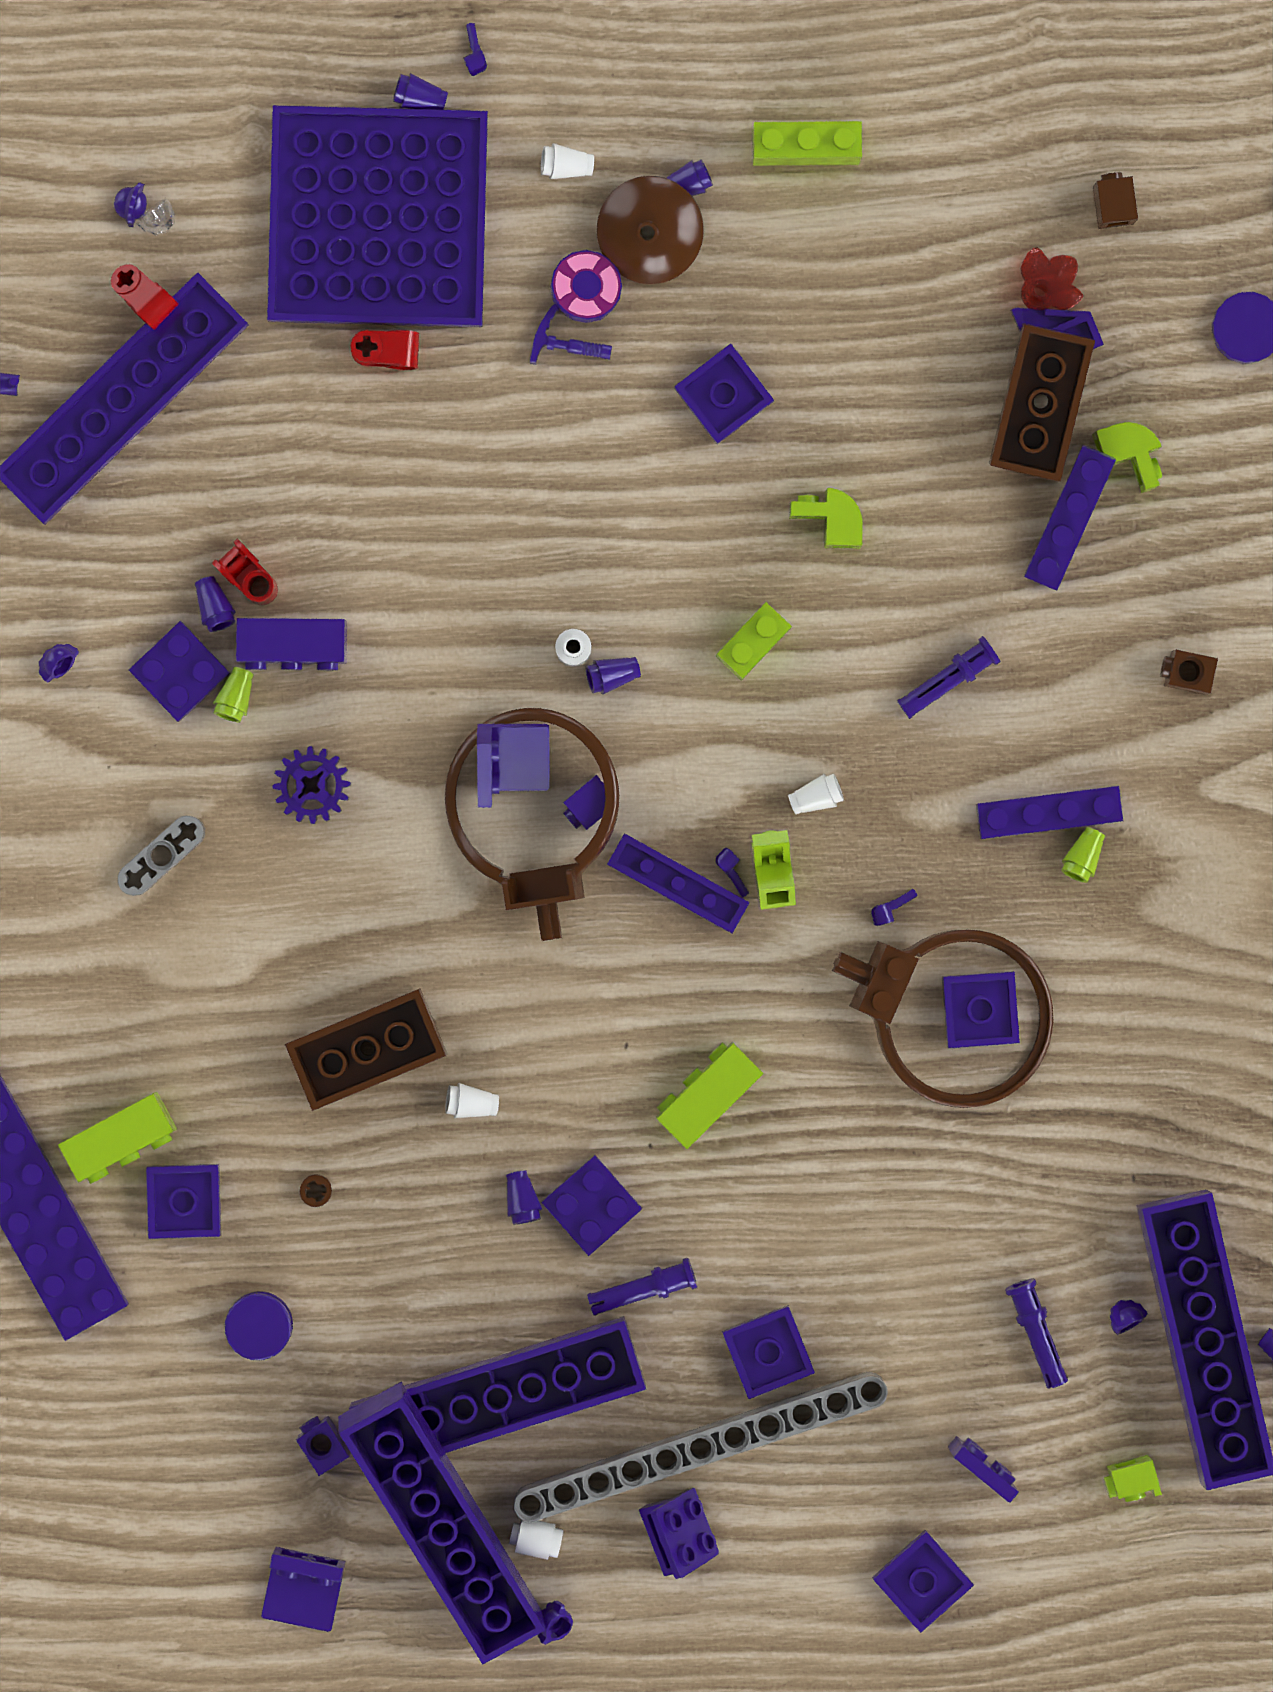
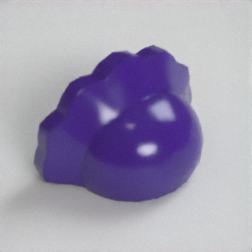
M141 182L134 187L121 189L114 199L115 211L126 220L128 227H134L135 220L144 214L147 207V198L143 193L145 184Z
M57 644L53 648L46 650L39 661V674L43 680L48 683L52 679L66 674L74 664L79 650L70 644Z
M1120 1300L1110 1309L1111 1328L1117 1335L1122 1334L1141 1323L1148 1313L1141 1304L1135 1303L1132 1300Z
M559 1601L549 1602L546 1608L542 1610L545 1631L537 1635L540 1642L545 1645L551 1641L564 1638L573 1626L572 1616L566 1611L564 1604Z

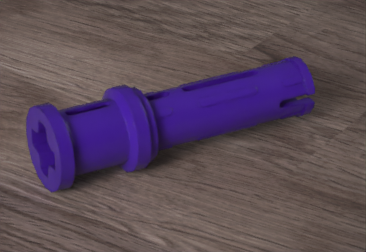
M984 636L978 639L979 643L962 655L958 653L954 655L951 665L925 681L903 698L897 700L909 719L964 680L967 683L969 681L972 682L976 679L975 675L992 663L997 665L1001 662Z
M684 1258L682 1263L665 1269L656 1267L651 1271L652 1275L587 1294L589 1304L604 1301L592 1305L591 1311L593 1315L596 1316L600 1313L656 1295L659 1298L663 1297L665 1299L669 1297V1293L690 1287L692 1290L698 1288L689 1258Z
M1031 1278L1012 1284L1005 1289V1292L1008 1296L1012 1297L1018 1313L1016 1321L1020 1326H1024L1043 1374L1046 1388L1050 1389L1051 1387L1055 1388L1068 1382V1377L1062 1367L1060 1357L1045 1320L1047 1309L1041 1306L1035 1290L1036 1280Z

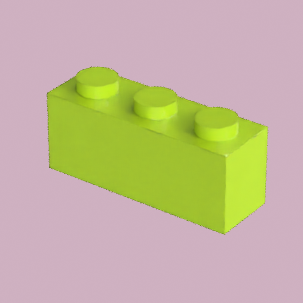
M862 121L754 122L752 129L753 166L860 165L862 159Z
M722 1042L708 1056L712 1062L702 1072L696 1068L684 1079L682 1083L686 1088L677 1097L670 1093L657 1106V1109L661 1112L656 1116L657 1120L686 1149L764 1074L733 1042L728 1046Z
M155 1092L58 1144L78 1183L87 1178L89 1183L92 1184L109 1175L108 1166L119 1161L121 1167L140 1158L138 1150L150 1144L153 1150L172 1141L170 1133L177 1130V1127L158 1092Z

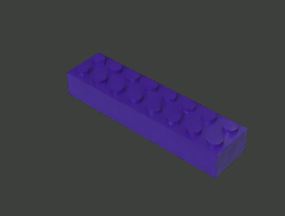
M1205 1189L1136 1205L1200 1484L1206 1490L1272 1476V1450L1212 1192Z
M624 1316L404 1385L445 1453L646 1390V1383ZM376 1395L351 1402L349 1410Z
M402 1381L339 1415L338 1427L341 1438L482 1665L544 1632L545 1623L542 1609Z

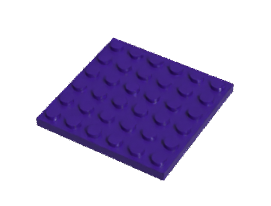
M273 105L268 322L483 327L488 111Z

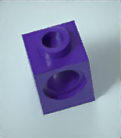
M597 775L563 802L568 808L563 814L576 829L583 825L588 830L603 816L605 786Z
M315 1416L299 1427L302 1433L298 1435L296 1441L318 1476L350 1457V1450L329 1416L321 1421L318 1416ZM318 1434H324L329 1437L332 1446L327 1451H318L313 1446L312 1438Z

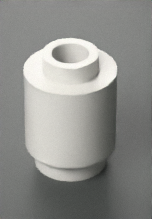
M566 630L557 638L555 645L556 654L565 665L572 667L580 666L591 655L590 639L581 630ZM571 640H576L580 644V650L575 654L569 653L566 649L567 643Z
M521 1520V1524L513 1523L509 1544L516 1545L515 1553L548 1560L549 1556L558 1558L563 1529L555 1528L556 1524L543 1521L526 1522Z

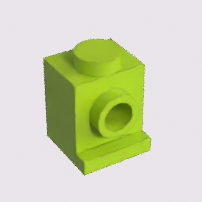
M1149 1455L1107 1466L1109 1476L1104 1477V1483L1109 1498H1124L1125 1502H1131L1146 1497L1145 1492L1151 1491L1155 1497L1162 1495L1154 1463Z

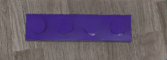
M1082 444L1024 577L1056 591L1058 590L1116 458Z
M1119 786L976 804L980 839L1123 821Z
M625 833L607 863L612 868L732 934L750 903Z

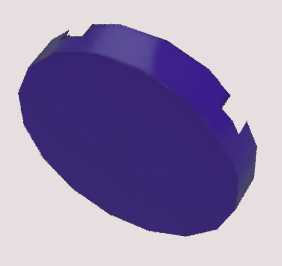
M1241 292L1227 298L1216 310L1211 324L1213 338L1218 350L1229 360L1241 364L1259 362L1269 357L1273 353V301L1267 296L1256 292Z

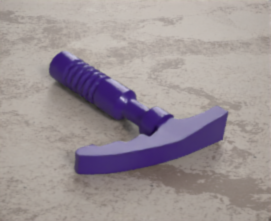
M554 303L544 316L535 334L530 364L536 365L539 353L544 346L548 350L559 348L567 350L568 353L589 355L609 360L612 346L587 343L586 341L583 342L575 339L564 341L556 339V336H547L546 330H549L550 320H553L556 311L560 310Z

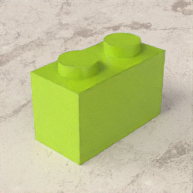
M765 602L716 654V657L742 681L792 626Z

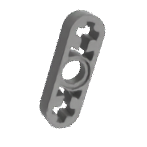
M193 816L178 818L120 870L118 874L120 889L132 896L141 895L148 891L203 841L205 837L203 823ZM183 823L188 826L194 823L197 827L194 831L196 838L193 841L186 838L178 844L184 848L179 854L176 846L166 840V837L171 833L172 838L177 839L183 832L180 828ZM159 845L167 846L172 854L171 861L165 866L156 865L151 857L153 849ZM144 857L146 864L156 871L157 874L152 878L151 873L147 872L140 879L143 884L141 888L137 886L129 888L126 884L129 881L127 873L130 870L133 873L141 871L145 866L140 864L139 861Z

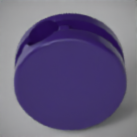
M263 1291L251 1292L238 1299L230 1308L225 1320V1335L229 1345L240 1356L250 1360H266L277 1355L288 1343L293 1330L292 1314L286 1303L278 1296Z

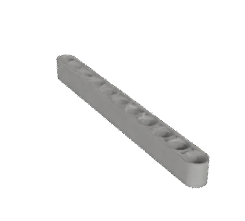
M864 1372L527 1484L516 1493L514 1500L515 1513L523 1521H538L877 1408L887 1398V1386L882 1377L877 1373ZM869 1381L880 1385L879 1394L871 1399L864 1398L861 1395L862 1386ZM833 1393H842L846 1396V1403L843 1408L833 1410L827 1406L828 1397ZM799 1404H806L812 1408V1415L806 1421H798L792 1415L794 1408ZM771 1415L778 1419V1426L772 1432H763L758 1427L759 1421L762 1417ZM731 1427H739L744 1431L745 1435L741 1442L732 1444L725 1440V1432ZM697 1438H704L711 1444L709 1451L704 1455H697L690 1449L691 1443ZM665 1449L672 1450L677 1456L676 1461L670 1466L660 1465L656 1460L657 1454ZM628 1461H637L641 1464L643 1470L637 1477H627L622 1471L624 1464ZM595 1472L604 1473L609 1479L608 1484L601 1489L593 1488L588 1482L591 1474ZM566 1483L572 1486L575 1491L572 1498L561 1500L556 1497L554 1489L558 1485ZM526 1495H534L539 1499L541 1505L535 1511H526L522 1508L520 1500Z

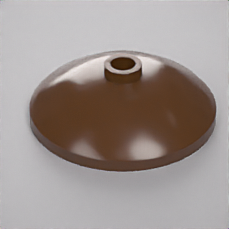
M660 176L636 177L618 186L603 203L597 220V239L602 254L609 258L616 266L621 276L642 284L664 283L685 272L698 256L704 237L703 217L693 196L680 184ZM644 226H651L654 229L653 238L647 239L643 237L641 231Z

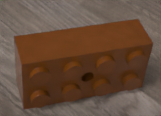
M1026 323L1022 324L989 460L990 466L1061 482L1095 344L1094 339ZM1039 394L1045 395L1048 399V403L1044 408H1037L1034 405V398Z
M421 988L285 1044L312 1111L447 1055ZM366 1041L373 1043L375 1047L374 1053L371 1055H365L361 1051V1045Z

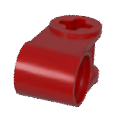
M132 264L122 265L112 274L110 280L111 287L153 330L179 305L158 283H154Z
M364 330L358 332L352 338L350 345L352 357L355 362L362 366L386 367L397 370L418 369L419 332L407 330ZM364 340H370L371 346L377 347V350L370 352L369 357H364L362 350L357 349V346H363Z
M237 538L234 541L235 546L220 560L215 559L212 564L250 601L261 606L268 605L277 596V583L258 563L259 560ZM258 579H266L269 584L267 593L260 597L253 596L251 591L252 584Z

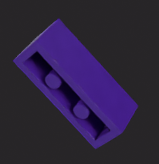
M237 618L236 661L245 663L246 670H267V663H281V670H302V664H317V670L336 671L338 670V664H347V621L345 619Z

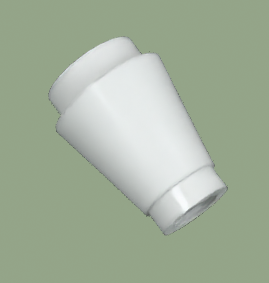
M554 143L552 147H543L541 175H547L550 179L592 176L594 169L593 154H587Z
M822 774L788 795L796 815L837 807V803L844 800L835 774L829 776Z
M458 1083L457 1086L449 1085L445 1104L446 1114L454 1115V1118L497 1115L499 1095Z

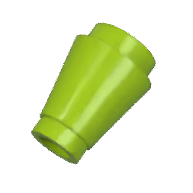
M233 667L232 673H230L213 702L216 706L213 713L228 721L240 723L242 717L247 716L254 674L248 670Z
M1086 827L1062 860L1064 866L1061 871L1076 881L1087 883L1090 877L1095 876L1105 835L1098 830Z

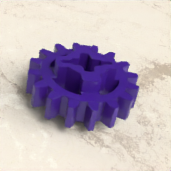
M308 746L307 755L304 756L296 749L294 750L295 760L282 759L283 764L286 766L285 771L275 770L274 774L281 778V783H276L272 787L282 792V795L276 799V802H286L288 804L284 811L286 815L296 811V821L302 822L305 815L309 816L311 824H316L318 815H321L325 821H329V811L331 809L338 813L342 811L341 807L337 804L338 801L349 800V796L342 793L343 788L351 786V782L342 780V776L348 772V769L346 767L339 769L336 767L340 760L338 756L328 760L327 749L323 748L319 755H315L314 748ZM309 761L323 763L313 771H306L300 766V764ZM323 773L317 784L320 791L317 794L315 792L304 794V790L307 787L304 782L305 778L315 779ZM332 773L336 782L334 795L328 791L327 783ZM290 775L296 780V792L292 797L288 789ZM308 800H318L324 805L314 810L302 808Z

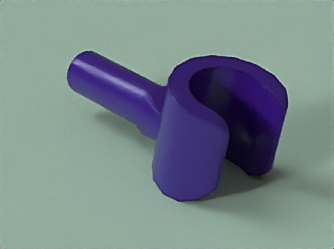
M468 23L466 28L470 48L473 53L463 57L471 76H475L486 70L487 63L478 43L475 23Z
M0 373V394L18 396L17 387L20 375Z
M726 847L716 856V864L731 879L741 898H743L749 892L738 873L733 869L740 859Z
M912 889L895 900L873 907L871 914L875 926L894 922L891 910L897 909L916 898V891Z

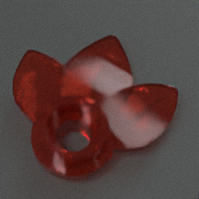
M1038 247L1033 248L1027 253L1020 268L1025 281L1021 288V298L1027 308L1044 310L1054 307L1060 310H1068L1081 301L1083 294L1078 288L1071 285L1078 272L1077 260L1074 257L1059 255L1049 260ZM1034 288L1041 289L1045 296L1037 295Z

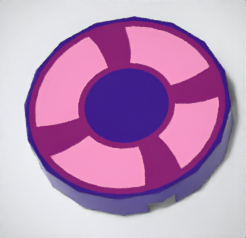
M582 250L572 252L559 262L552 274L550 290L553 302L558 309L560 308L565 313V316L574 321L588 323L601 320L612 312L620 299L622 281L619 270L609 258L599 252Z

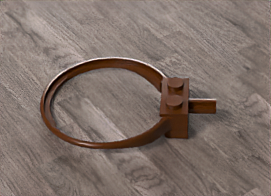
M522 708L496 715L483 724L541 721L557 725L569 731L584 743L594 756L602 773L605 786L603 816L589 844L574 858L577 863L509 873L510 877L503 876L504 869L485 859L472 846L458 818L456 787L463 763L470 751L477 745V728L461 744L450 765L445 786V808L452 835L465 858L479 872L502 885L506 910L536 906L541 941L562 938L557 903L585 898L582 873L604 850L614 831L619 811V784L608 752L599 739L583 724L563 713L553 710Z
M951 930L928 936L902 950L878 941L868 963L843 952L839 953L838 958L833 963L832 972L859 983L849 1006L869 1015L873 1019L881 1051L892 1070L910 1089L932 1102L958 1108L979 1107L997 1102L1024 1085L1040 1066L1047 1052L1053 1030V1005L1048 985L1032 958L1024 950L1004 937L981 930ZM957 942L986 944L1010 956L1021 966L1030 979L1039 1006L1037 1037L1024 1064L1015 1074L1000 1085L974 1094L943 1092L919 1080L902 1062L894 1046L890 1026L886 1025V1023L891 1024L918 963L919 958L917 957H922L938 947Z

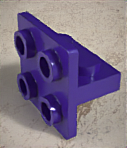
M695 1488L687 1489L674 1498L647 1504L639 1509L664 1576L674 1575L675 1579L683 1578L719 1554L715 1536L710 1529L703 1505Z

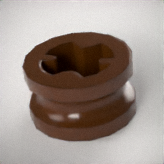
M322 1175L308 1176L300 1186L301 1199L311 1207L323 1206L331 1197V1184ZM311 1181H315L317 1185L324 1184L326 1192H322V1195L325 1197L319 1201L314 1196L308 1198L305 1189L309 1190L310 1187L307 1184Z

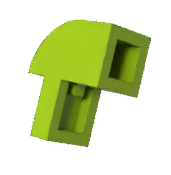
M1124 422L1097 430L1092 434L1097 451L1116 458L1115 464L1127 460L1131 461L1141 493L1153 490L1160 485L1158 479L1162 478V472L1156 458L1151 459L1149 453L1157 451L1162 446L1157 436L1150 429L1141 424Z
M827 488L825 491V502H819V496L800 495L798 496V501H791L789 519L825 520L824 548L860 549L862 547V515L856 502L845 492L834 488Z
M769 830L761 834L752 835V854L760 909L796 905L788 830Z

